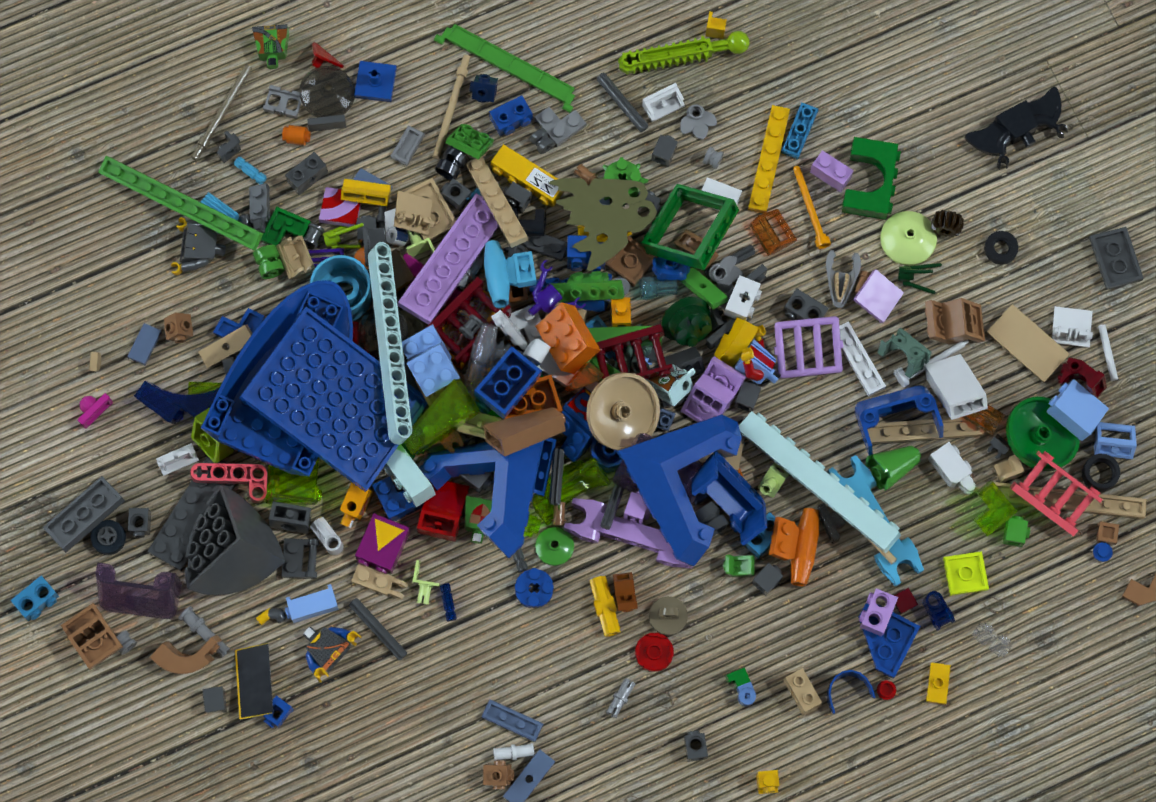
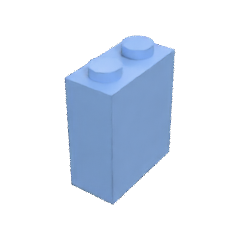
M1073 379L1068 384L1066 382L1063 383L1058 389L1060 394L1058 396L1055 395L1048 403L1050 407L1046 412L1079 440L1083 441L1091 435L1109 408Z

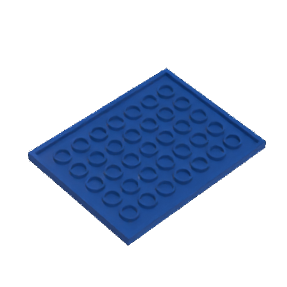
M305 307L239 398L366 492L399 446L392 443L388 436L380 362L308 307ZM407 383L411 423L413 426L428 403L422 393Z

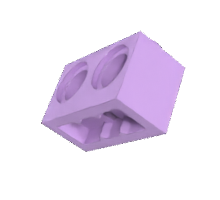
M877 588L874 593L870 592L866 601L869 604L867 611L863 610L859 621L862 622L860 628L882 637L898 597ZM883 599L886 606L879 607L876 604V600ZM869 617H876L879 623L872 625L869 622Z

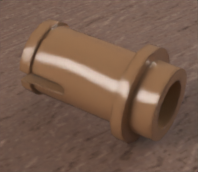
M583 164L578 165V170L575 169L574 171L575 174L586 181L587 185H590L593 179L598 178L596 173H592Z
M860 271L854 291L855 294L859 292L871 273Z
M560 502V509L559 505L553 506V519L551 521L554 526H564V522H566V502Z

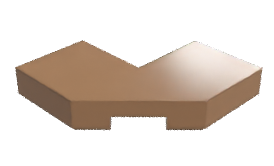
M1156 574L1149 588L1131 579L1122 598L1138 606L1156 601Z

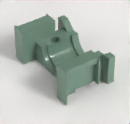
M902 328L898 329L896 336L892 334L891 339L887 342L881 340L877 352L884 357L891 351L901 349L907 356L908 366L905 375L910 379L914 374L923 370L924 364L929 362L932 354L930 350Z

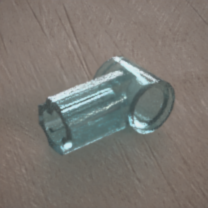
M655 277L639 279L640 296L643 300L655 299L658 296L677 295L678 293L677 280L659 281Z

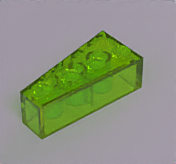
M454 379L412 426L411 436L404 441L412 455H419L481 412L460 379Z

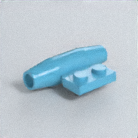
M491 240L485 244L484 269L487 289L494 307L505 308L509 304L510 285L517 286L518 288L537 285L532 251L516 253L506 259L498 241Z

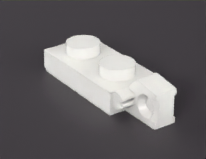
M499 310L491 316L495 325L500 327L506 336L510 335L509 339L514 346L519 345L522 350L527 348L528 343L523 334L506 314Z

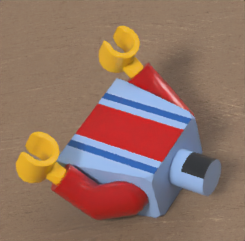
M763 325L756 326L759 328L754 336L756 339L752 340L747 349L742 350L741 358L734 369L757 384H761L766 378L775 384L781 374L773 369L776 359L765 349L764 340L761 336L766 334V330Z

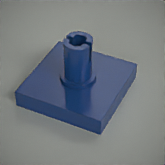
M360 61L354 94L355 98L392 102L397 66Z

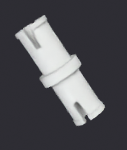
M533 743L520 746L512 744L511 747L493 748L494 760H517V758L534 756Z

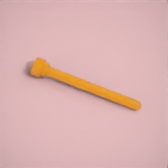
M794 166L793 171L816 233L817 249L827 248L831 245L829 236L823 233L801 168Z

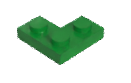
M276 206L265 228L261 242L277 246L282 242L286 233L296 237H305L311 221Z

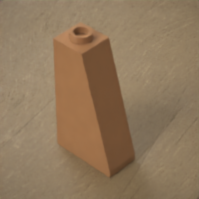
M552 407L483 425L486 442L503 456H507L566 431L564 425L566 419L562 412Z

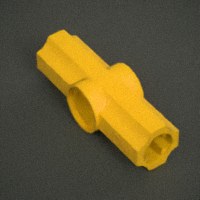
M599 576L589 580L594 596L595 611L600 619L604 637L621 633L616 616L617 610L614 598L610 594L606 576Z

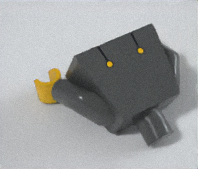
M182 217L178 219L183 224L182 226H176L179 231L183 232L179 261L182 264L173 262L171 266H178V269L171 273L178 276L182 272L197 270L207 266L214 259L215 255L224 256L226 245L216 243L217 234L212 229L194 220L187 222Z

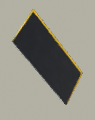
M268 643L235 650L239 719L273 713Z

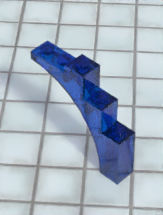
M144 381L134 397L167 422L176 424V422L179 423L183 419L184 411L195 418V416L210 408L219 388L202 394L183 395L163 390L152 382Z

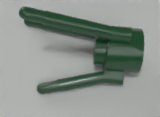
M942 264L899 266L898 281H902L903 286H910L935 294L934 290L911 283L910 280H914V274L933 273V270L926 269L941 267Z

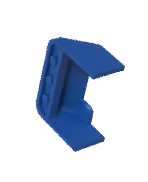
M925 386L910 387L863 400L856 404L855 415L868 456L873 454L867 429L877 426L879 417L915 407L923 413L931 412L939 438L943 437L944 425L935 398Z
M714 452L692 478V494L695 496L699 493L703 495L707 493L730 516V527L734 532L740 533L741 544L744 546L767 528L766 504L760 494L720 453Z

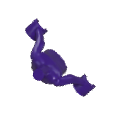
M547 260L543 261L540 265L542 273L532 294L536 304L528 310L531 316H534L540 310L549 314L555 308L554 306L563 299L561 294L551 284H548L541 290L547 273L552 269V266L549 269L544 268L543 265ZM580 297L576 298L574 302L567 303L570 305H574L577 308V310H582L586 305H577V301L580 299Z

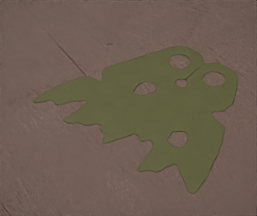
M564 178L549 182L550 185L558 186L559 191L574 194V196L556 200V203L563 206L565 210L572 212L570 220L566 224L584 225V232H589L588 237L572 246V248L578 249L579 252H592L587 271L596 269L620 252L628 244L627 232L637 233L642 231L652 222L657 214L654 204L651 201L645 200L648 196L645 185L638 181L595 178L589 186L581 178ZM637 187L640 190V195L635 198L631 197L628 194L629 189ZM604 197H610L613 202L610 205H603L599 200ZM627 203L629 205V208L624 209L623 204ZM639 207H647L649 209L648 216H640L637 212ZM602 233L606 234L608 239L604 243L599 244L596 239L597 236Z

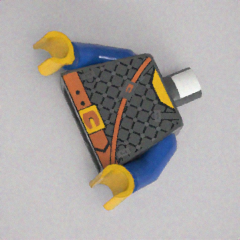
M309 627L304 632L303 636L310 641L306 646L307 664L317 680L321 683L320 678L322 675L329 677L328 673L352 648L351 644L357 645L354 642L355 638H362L357 632L336 627L328 629L323 627L319 633L312 627Z

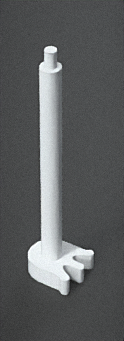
M965 340L964 342L957 343L930 359L927 364L947 358L964 348L969 341ZM924 364L923 370H920L919 372H917L916 374H914L911 378H913L914 376L918 375L919 373L925 371V365H927V364ZM902 367L894 370L893 374L902 387L908 386L910 378L905 375Z

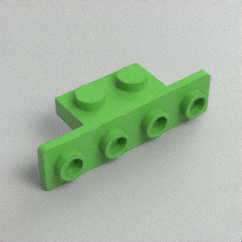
M594 271L584 274L582 272H575L570 275L567 283H549L561 294L563 299L559 302L575 301L578 297H580L578 301L623 299L625 296L622 280H609L608 272Z

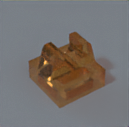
M455 427L439 439L441 444L452 453L455 452L452 447L453 442H458L461 447L464 445Z

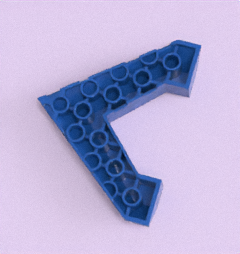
M722 414L617 451L619 457L624 460L627 466L626 469L633 482L636 483L638 491L652 517L657 520L663 537L673 549L674 557L676 560L690 566H695L709 548L715 528L698 521L677 470L714 452L720 453L725 458L737 456L742 439L738 422Z
M542 441L507 456H503L487 442L427 453L416 464L437 491L451 477H459L460 474L480 475L485 474V472L495 471L491 512L477 526L508 558L523 546L525 539L523 535L528 523V510L530 502H532L537 477L536 470L542 451Z

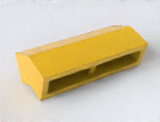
M344 179L341 200L388 206L391 185Z

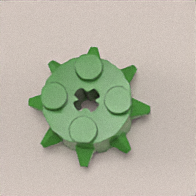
M620 157L618 161L609 166L603 165L605 173L602 179L633 180L643 184L648 183V179L641 177L639 171L641 165L639 163L634 165ZM632 187L629 189L628 194L635 198L640 190L637 187ZM604 197L605 201L611 199L610 197Z

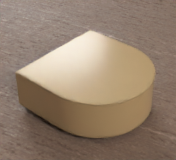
M91 352L89 370L99 372L101 353Z

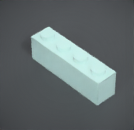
M399 444L383 468L389 477L392 475L395 478L393 482L399 490L401 488L404 490L403 495L408 503L413 502L418 507L436 494L431 483L403 446Z

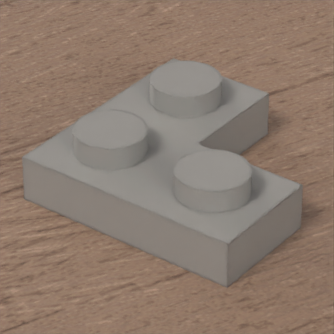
M548 107L534 117L539 126L547 131L548 137L553 139L556 147L587 126V123L576 110L560 120L554 111Z

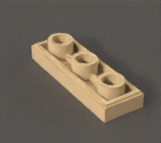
M248 324L198 351L206 367L209 368L241 350L253 333Z

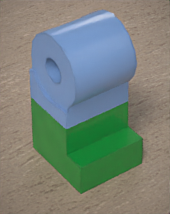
M745 667L727 674L725 678L728 684L734 683L738 692V702L745 707L751 706L756 700V693Z

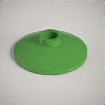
M551 527L539 534L535 544L536 553L540 560L548 565H561L571 558L574 551V541L571 535L564 531V529ZM552 542H557V543H558V547H557V548H553V547L551 546V543H552Z

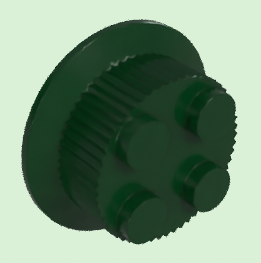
M691 296L680 299L666 310L661 320L664 336L676 341L680 345L689 347L697 345L712 330V322L709 317L710 308L707 302L700 297Z

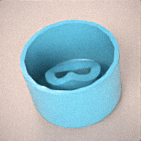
M345 255L332 256L318 264L312 273L310 283L326 280L336 284H350L353 287V291L346 296L351 308L352 321L362 317L369 309L373 298L371 280L365 266L357 259Z

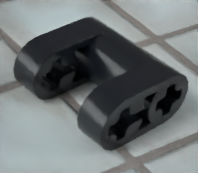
M536 207L534 219L519 220L527 236H545L546 207ZM512 208L518 219V208Z

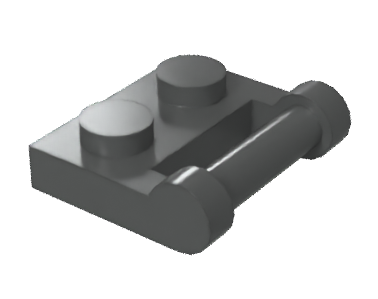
M284 538L283 556L285 562L282 564V578L317 579V572H315L316 556L320 540ZM304 546L309 547L308 571L302 572Z

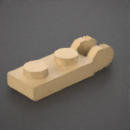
M359 563L351 580L356 585L398 599H403L404 595L401 592L391 590L392 585L395 584L401 588H407L409 585L402 580L396 579L394 576L381 573Z

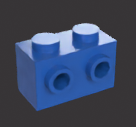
M521 95L489 111V117L501 137L512 134L520 126L525 127L529 125L533 120V113Z

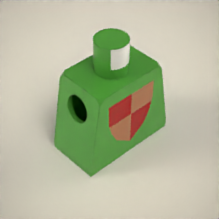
M466 496L465 530L472 532L471 542L482 544L484 534L477 525L491 512L492 500Z

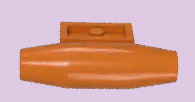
M814 508L803 509L798 526L795 522L782 517H776L774 522L769 555L781 560L791 559V584L795 586L805 587L807 585L815 561L819 537V511Z

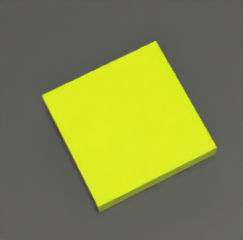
M982 551L943 557L950 596L989 590Z

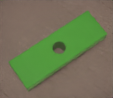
M694 267L690 269L687 278L681 281L695 295L704 299L711 309H715L728 302V296Z

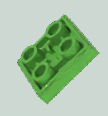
M461 124L446 140V144L478 160L494 142L488 134L478 132L468 124Z

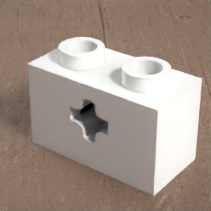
M739 275L725 308L724 315L734 319L740 318L745 321L747 318H752L755 310L752 307L754 301L758 302L762 294L760 290L761 284ZM744 297L747 298L745 303L741 302V300H743Z

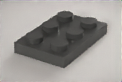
M1127 227L1089 237L1106 290L1140 282L1144 279Z

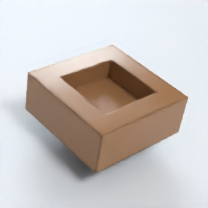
M1100 521L1098 523L1096 542L1116 545L1119 524Z

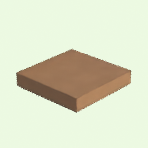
M627 236L628 244L609 259L605 266L636 287L652 267V261L655 256L647 254L641 244Z

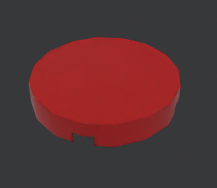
M657 632L648 633L640 638L635 647V658L638 664L644 670L650 672H660L666 669L671 664L674 656V647L665 635Z

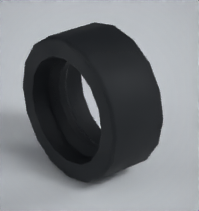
M1107 454L1093 455L1085 462L1082 468L1084 484L1088 488L1094 487L1099 492L1110 490L1120 478L1118 462ZM1103 462L1111 468L1112 477L1110 481L1099 484L1091 478L1090 468L1094 463Z

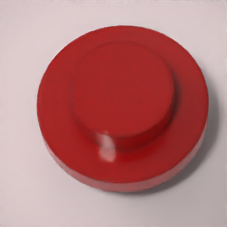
M884 680L878 684L877 694L881 699L890 700L896 695L897 689L893 682Z

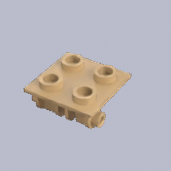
M398 191L394 227L428 236L429 228L434 226V221L430 218L432 199Z

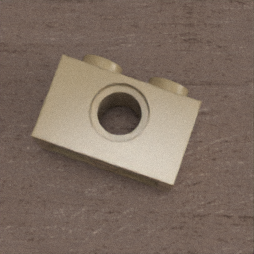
M803 668L785 677L784 683L802 715L821 706L822 701Z

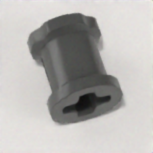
M310 223L308 226L309 230L303 239L306 245L317 248L318 239L325 230L316 224Z
M473 314L469 316L470 319L466 324L459 328V331L470 340L474 338L473 335L477 330L484 326L483 322Z

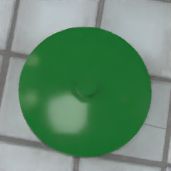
M1038 396L1027 398L1012 409L1006 422L1007 440L1014 454L1027 466L1034 469L1041 460L1036 453L1040 451L1043 454L1046 451L1054 457L1052 461L1062 468L1072 461L1077 454L1080 440L1046 412L1050 407L1048 403L1051 399ZM1047 463L1042 471H1055L1056 469Z

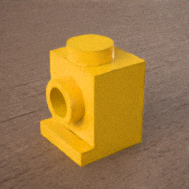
M778 770L757 772L758 794L778 793V787L780 786Z

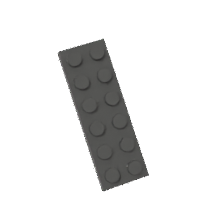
M207 456L203 463L214 462ZM221 460L220 462H218V463H221V464H228V463L224 462L223 460ZM199 469L196 473L197 477L200 478L202 474H208L207 478H210L211 469H208V473H202L201 469ZM216 469L213 475L216 478H222L224 472L221 469ZM237 469L233 472V475L239 479L243 472ZM192 480L148 549V553L182 572L188 562V558L185 557L187 545L199 514H204L209 506L206 503L221 485L233 490L236 484L196 483Z

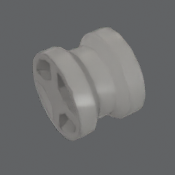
M710 146L702 163L710 164L712 168L717 169L724 152H717Z
M127 630L116 636L123 646L119 650L121 655L128 653L137 644L134 639L129 637L130 634Z

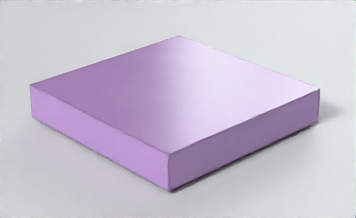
M875 269L871 272L853 300L880 323H884L904 292Z

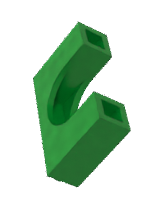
M859 137L853 138L849 161L874 165L881 171L884 184L873 192L846 189L841 213L886 220L887 215L892 213L893 203H890V197H894L896 186L892 184L893 179H897L898 168H895V164L899 162L901 151H898V144Z

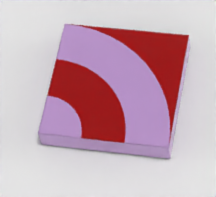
M326 187L319 223L347 227L357 225L361 203L341 200L342 189Z

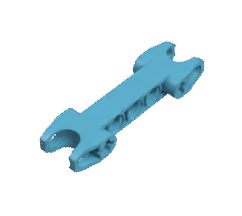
M856 455L850 459L855 473L852 477H842L833 467L827 471L828 474L831 472L840 479V484L843 486L847 484L855 491L854 495L857 498L863 497L870 503L868 507L873 511L875 509L879 510L885 516L883 519L889 523L870 490L876 487L877 483L870 470ZM909 537L901 541L898 539L889 549L897 559L894 564L891 565L881 553L874 555V559L881 572L895 587L901 583L897 572L899 564H909L917 574L924 571L918 550Z

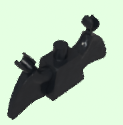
M1052 87L1044 96L1036 101L1027 102L1025 100L995 117V120L988 127L967 133L965 140L985 154L999 156L997 168L1000 169L1001 163H1004L1007 169L1009 158L1005 156L1007 154L1006 146L1010 142L1015 144L1022 140L1026 148L1031 147L1036 143L1032 134L1036 132L1037 127L1046 126L1050 129L1054 128L1057 136L1064 138V134L1060 131L1063 130L1068 133V128L1065 124H1057L1062 107L1057 87Z

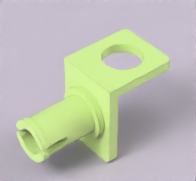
M407 231L408 238L412 244L406 247L409 255L414 257L428 250L432 254L434 253L435 249L430 238L422 240L419 233L414 232L412 234L411 231Z
M775 462L758 486L762 494L769 495L772 498L775 497L786 478L790 475L784 469L782 470L785 473L780 472L777 468H782Z
M416 560L413 582L420 585L416 603H422L424 596L423 604L429 605L431 587H440V583L418 580L421 561Z

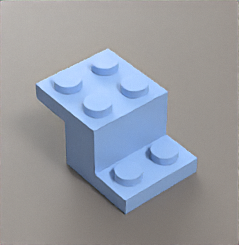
M433 324L402 341L403 352L408 359L406 364L425 397L460 378L451 362L452 356Z

